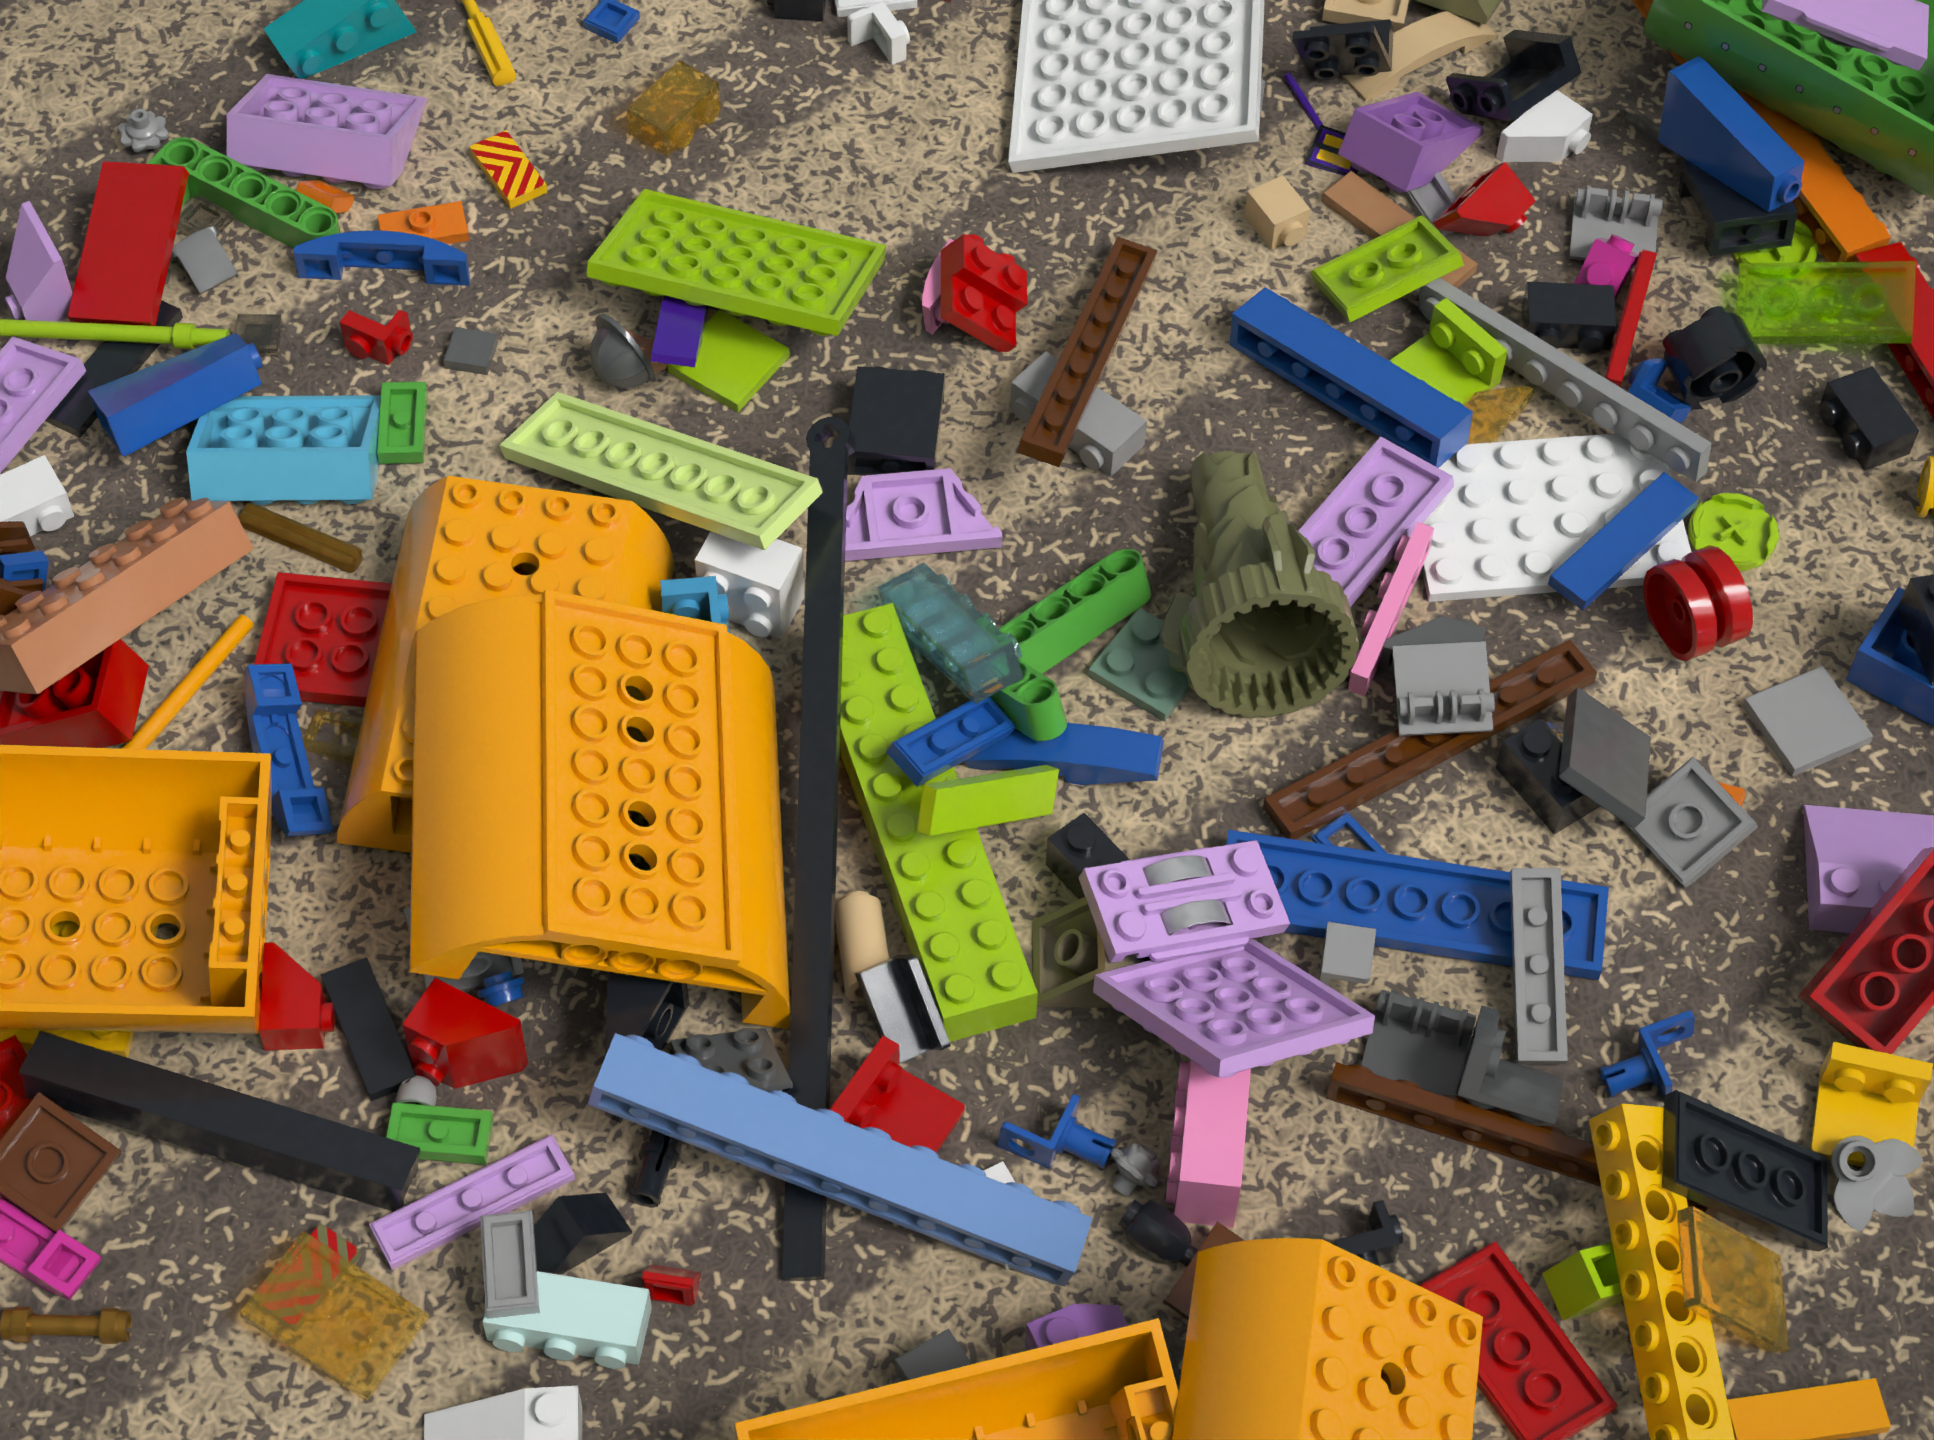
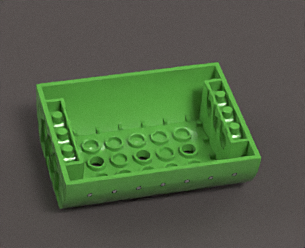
M1653 0L1644 24L1643 36L1654 41L1659 47L1670 50L1687 61L1698 56L1701 57L1733 89L1746 93L1763 103L1770 110L1783 114L1800 124L1807 131L1814 132L1834 143L1842 151L1857 156L1873 165L1878 171L1894 177L1910 186L1915 192L1934 200V0H1916L1929 5L1927 60L1919 71L1904 65H1895L1886 58L1859 48H1846L1835 45L1823 39L1815 31L1786 20H1778L1762 11V0Z

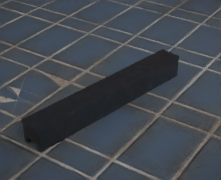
M43 1031L39 1032L19 1070V1076H22L25 1095L28 1099L33 1100L38 1092H40L63 1110L392 1212L404 1206L405 1195L412 1179L416 1177L418 1172L419 1147Z

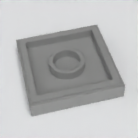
M1823 666L1746 697L1742 705L1791 776L1871 743L1873 738L1872 733Z
M1691 757L1647 795L1645 819L1635 828L1627 825L1684 888L1699 879L1758 828L1757 823L1694 757Z

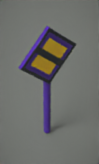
M1289 72L1285 73L1284 79L1318 130L1304 165L1343 176L1350 171L1357 175L1358 170L1351 166V161L1338 154L1346 133L1324 126L1292 74Z

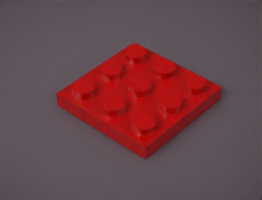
M277 572L254 665L292 663L301 701L365 707L392 583Z

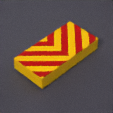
M507 130L469 146L471 156L510 209L547 193V184Z

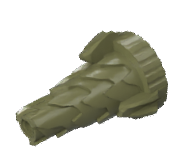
M1255 450L1250 454L1221 451L1208 455L1204 452L1194 460L1191 470V489L1198 519L1197 526L1193 527V585L1195 597L1183 592H1176L1172 597V602L1163 623V648L1170 651V667L1174 671L1187 674L1190 688L1194 689L1200 698L1206 699L1207 703L1214 708L1223 709L1228 714H1240L1243 717L1252 718L1257 716L1274 717L1282 713L1296 712L1302 707H1309L1317 703L1339 686L1348 676L1349 669L1355 664V654L1359 650V641L1347 595L1344 594L1341 585L1331 579V575L1316 569L1313 565L1316 556L1314 548L1308 539L1290 524L1287 512L1285 510L1280 511L1277 497L1275 495H1268L1260 461Z

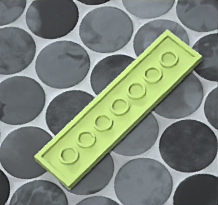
M556 392L499 445L507 460L618 499L633 501L640 507L762 550H766L823 493L818 478L560 392Z

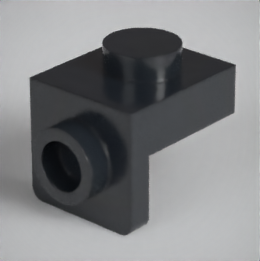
M1380 1200L1372 1203L1368 1221L1372 1231L1334 1241L1335 1246L1379 1267L1393 1263L1399 1244L1403 1243L1402 1228L1395 1214L1389 1215L1384 1201Z

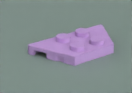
M951 468L861 476L854 491V500L847 506L845 561L1002 547V531L998 526L992 527L982 515L981 505L972 494L967 493L963 489L962 482Z

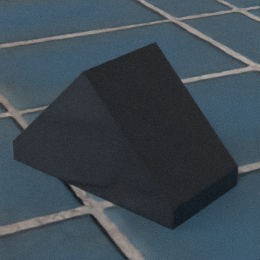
M606 1192L558 1196L534 1225L537 1271L562 1275L632 1234L631 1228Z

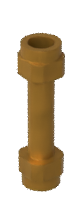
M15 1306L14 1309L3 1310L0 1333L2 1340H13L14 1342L30 1343L31 1335L99 1336L102 1344H118V1342H129L130 1332H127L126 1328H131L132 1314L130 1310H120L119 1308H103L101 1315L34 1314L31 1307Z

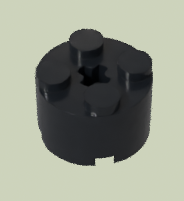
M1722 306L1706 310L1699 320L1682 330H1675L1669 333L1662 342L1665 348L1664 360L1667 361V368L1685 401L1694 409H1703L1700 402L1718 397L1722 404L1741 398L1759 382L1756 374L1760 368L1764 372L1767 368V361L1744 320L1735 313H1727Z

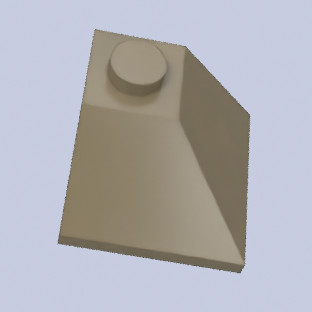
M1086 897L1032 921L1033 981L1038 992L1037 1007L1113 1008L1111 1004L1093 993L1095 975L1144 962V957L1136 958L1135 954L1125 956L1123 961L1109 962Z

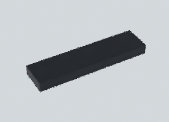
M161 300L156 326L174 327L175 323H179L183 318L181 309ZM103 341L84 363L86 369L84 375L47 417L45 422L81 438L98 418L88 390L137 372L160 344Z

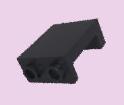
M1514 29L1503 37L1510 58L1508 61L1484 77L1452 73L1446 77V82L1450 91V100L1455 109L1461 114L1513 121L1582 72L1571 36Z
M1682 162L1678 193L1681 198L1693 197L1708 225L1704 246L1709 256L1792 245L1798 212L1792 201L1767 212L1691 162Z
M857 366L849 428L855 437L856 447L854 453L848 456V475L866 476L936 469L942 404L944 405L945 373H933L926 370L887 369L879 366Z

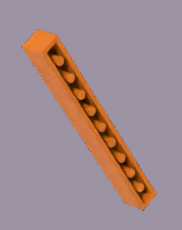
M1632 0L1646 19L1653 0ZM1670 51L1679 65L1688 62L1686 59ZM1735 90L1805 161L1801 179L1802 187L1798 197L1792 201L1798 211L1796 219L1807 225L1813 233L1812 239L1815 244L1817 242L1818 250L1838 277L1849 273L1855 254L1888 245L1891 236L1887 227L1876 218L1866 205L1863 195L1853 188L1844 176L1840 165L1834 162L1821 146L1819 138L1814 133L1804 129L1797 122L1777 111L1770 110L1763 103L1746 93Z

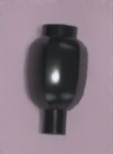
M1134 1200L1118 1223L1119 1226L1126 1230L1125 1235L1130 1244L1160 1263L1173 1264L1181 1262L1187 1267L1198 1249L1191 1245V1233L1188 1227L1176 1215L1156 1202H1147L1143 1205Z

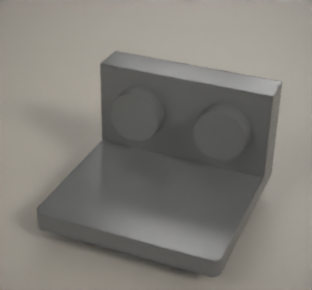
M1481 1005L1465 1058L1458 1096L1467 1098L1471 1104L1480 1108L1493 1109L1498 1107L1515 1112L1520 1119L1530 1123L1540 1124L1545 1121L1555 1124L1559 1113L1563 1078L1500 1059L1501 1047L1506 1030L1497 1028L1500 1011Z

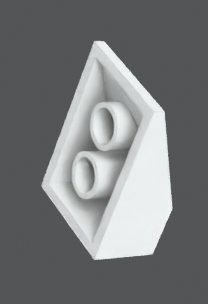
M578 1385L524 1388L424 1414V1440H582V1404Z

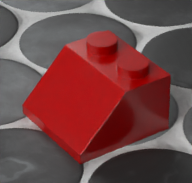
M437 978L433 979L402 1023L414 1073L417 1076L428 1078L435 1087L439 1086L442 1082L457 1089L522 1072L528 1065L520 1019Z

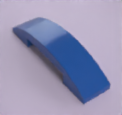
M352 231L307 241L295 246L293 251L298 278L341 280L344 267L424 270L427 284L470 286L467 254L443 242L415 234L394 231Z
M292 663L247 665L245 668V697L253 753H271V812L285 836L331 834L334 828L324 788L314 787L296 712L301 707L302 702Z

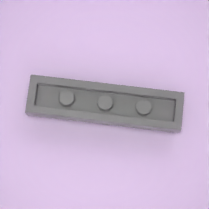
M1511 868L1509 874L1516 1063L1566 1064L1568 1056L1561 868Z

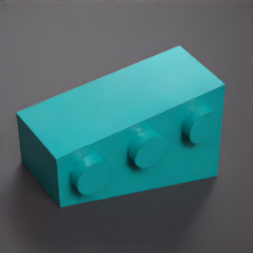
M303 0L263 28L284 61L299 79H305L417 32L395 0Z

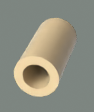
M853 891L845 894L835 904V926L845 996L854 1002L865 1000L855 973L889 959L880 900L867 892Z

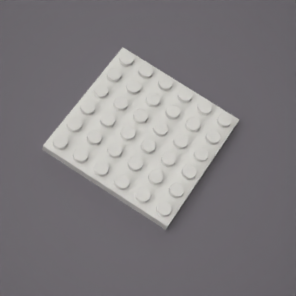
M1023 0L1008 160L1012 173L1259 141L1264 0Z

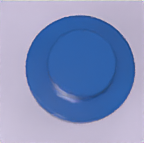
M511 970L483 979L485 989L476 992L478 999L484 998L486 1003L496 1007L509 1001L512 1002L524 998L521 987L525 984L524 977L514 979Z

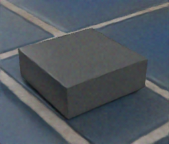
M455 327L444 358L445 369L488 375L498 345L497 333Z

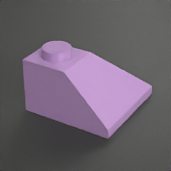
M28 201L22 203L6 273V281L11 295L4 299L14 320L59 321L68 316L73 293L63 260L31 202Z

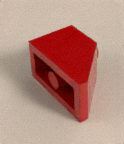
M1503 162L1482 173L1432 223L1439 230L1476 236H1492L1502 230L1509 234L1527 220L1524 213L1536 200L1508 164Z
M274 942L264 943L259 1033L264 1050L324 1049L325 1032H334L335 1027L333 1002L326 1003L321 984Z

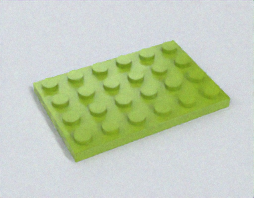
M643 189L588 260L587 277L601 280L609 286L623 285L640 289L651 296L665 295L682 299L693 306L707 305L724 309L729 314L736 316L749 315L766 319L778 326L792 325L809 329L812 333L820 336H838L885 261L887 245Z

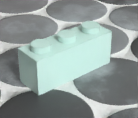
M537 1271L540 1313L488 1319L485 1310L483 1326L486 1338L489 1341H493V1345L501 1350L521 1352L524 1346L544 1349V1353L547 1356L557 1360L568 1361L574 1359L575 1355L595 1358V1362L603 1367L621 1369L625 1367L626 1363L639 1365L652 1306L649 1289Z

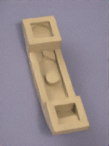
M1448 11L1441 12L1416 21L1393 33L1392 71L1378 72V74L1369 77L1357 74L1344 75L1342 77L1366 102L1397 87L1400 77L1457 49L1466 53L1495 39L1497 35L1487 24L1485 25Z

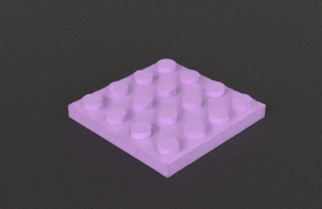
M1253 938L1249 939L1243 947L1159 962L1149 960L1099 973L1094 978L1093 993L1111 1004L1115 1010L1123 1012L1142 1025L1146 1031L1155 1034L1170 1044L1178 1053L1186 1055L1205 1068L1209 1074L1218 1078L1231 1077L1237 1072L1258 1066H1269L1274 1064L1275 1061L1292 1056L1307 1055L1312 1053L1313 1050L1330 1045L1345 1044L1350 1042L1351 1039L1373 1033L1375 1015Z

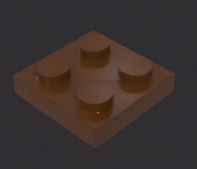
M38 1092L0 1140V1195L30 1217L57 1233L58 1230L62 1231L120 1157L121 1150Z

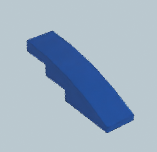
M1067 723L1066 730L1060 736L1047 741L1033 740L1017 729H1014L1009 737L964 762L968 768L978 770L1008 768L1017 770L1049 765L1058 768V776H1064L1067 783L1078 785L1158 781L1164 740L1158 735L1119 728Z

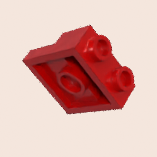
M963 234L941 250V318L999 352H1009L1016 347V312L1028 305L1027 271L1015 264V258L1012 255L1006 253L997 254L984 245V240L980 236Z

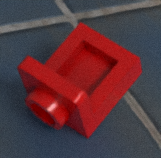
M400 309L386 326L350 310L347 311L339 322L344 347L359 359L370 357L389 366L397 354L404 355L408 351L413 340L408 313Z

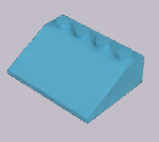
M381 395L238 396L199 417L186 451L191 501L208 498L210 501H250L254 504L265 505L276 500H295L299 504H314L320 500H340L346 504H358L365 500H372L378 479L379 460L377 448Z

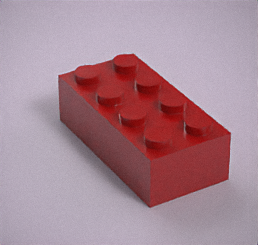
M1934 847L1925 848L1920 851L1797 996L1856 1047L1893 1054L1934 1005Z

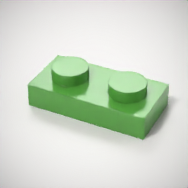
M382 382L377 448L379 464L424 463L428 401L426 382Z
M393 1103L386 1138L419 1147L420 1154L418 1159L486 1165L494 1117L492 1111Z

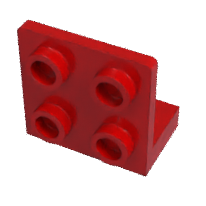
M883 1035L830 1110L841 1115L844 1122L862 1129L865 1127L877 1128L888 1133L893 1141L909 1147L914 1145L924 1146L937 1153L964 1115L965 1105L903 1070V1067L900 1066V1045Z

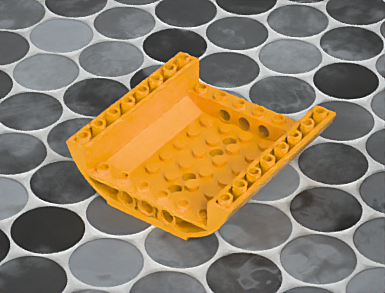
M545 589L543 594L506 596L459 607L433 619L417 630L415 633L410 922L411 973L459 980L477 952H485L741 992L743 1023L788 1029L790 1027V998L775 684L770 668L761 655L745 641L727 632V625L548 589ZM625 686L637 687L646 700L634 699L628 694ZM626 727L639 729L642 735L646 737L647 742L634 740L628 734ZM628 811L641 813L648 821L649 827H641L633 823L628 815ZM629 854L642 856L649 864L650 870L645 871L636 868L631 863Z

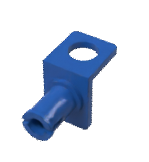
M1691 1010L1639 1028V1055L1599 1068L1603 1084L1608 1085L1606 1090L1610 1098L1647 1083H1651L1653 1086L1657 1085L1663 1100L1664 1095L1672 1092V1081L1656 1048L1683 1040L1694 1034L1695 1017ZM1680 1026L1678 1029L1674 1030L1671 1033L1661 1035L1663 1032L1670 1028Z
M1073 1094L1050 1141L1009 1122H1003L997 1146L1050 1169L1057 1153L1062 1154L1063 1151H1066L1104 1170L1108 1163L1107 1159L1111 1157L1110 1152L1115 1148L1117 1140L1076 1123L1080 1096ZM1013 1139L1024 1141L1034 1150L1023 1148L1014 1142Z

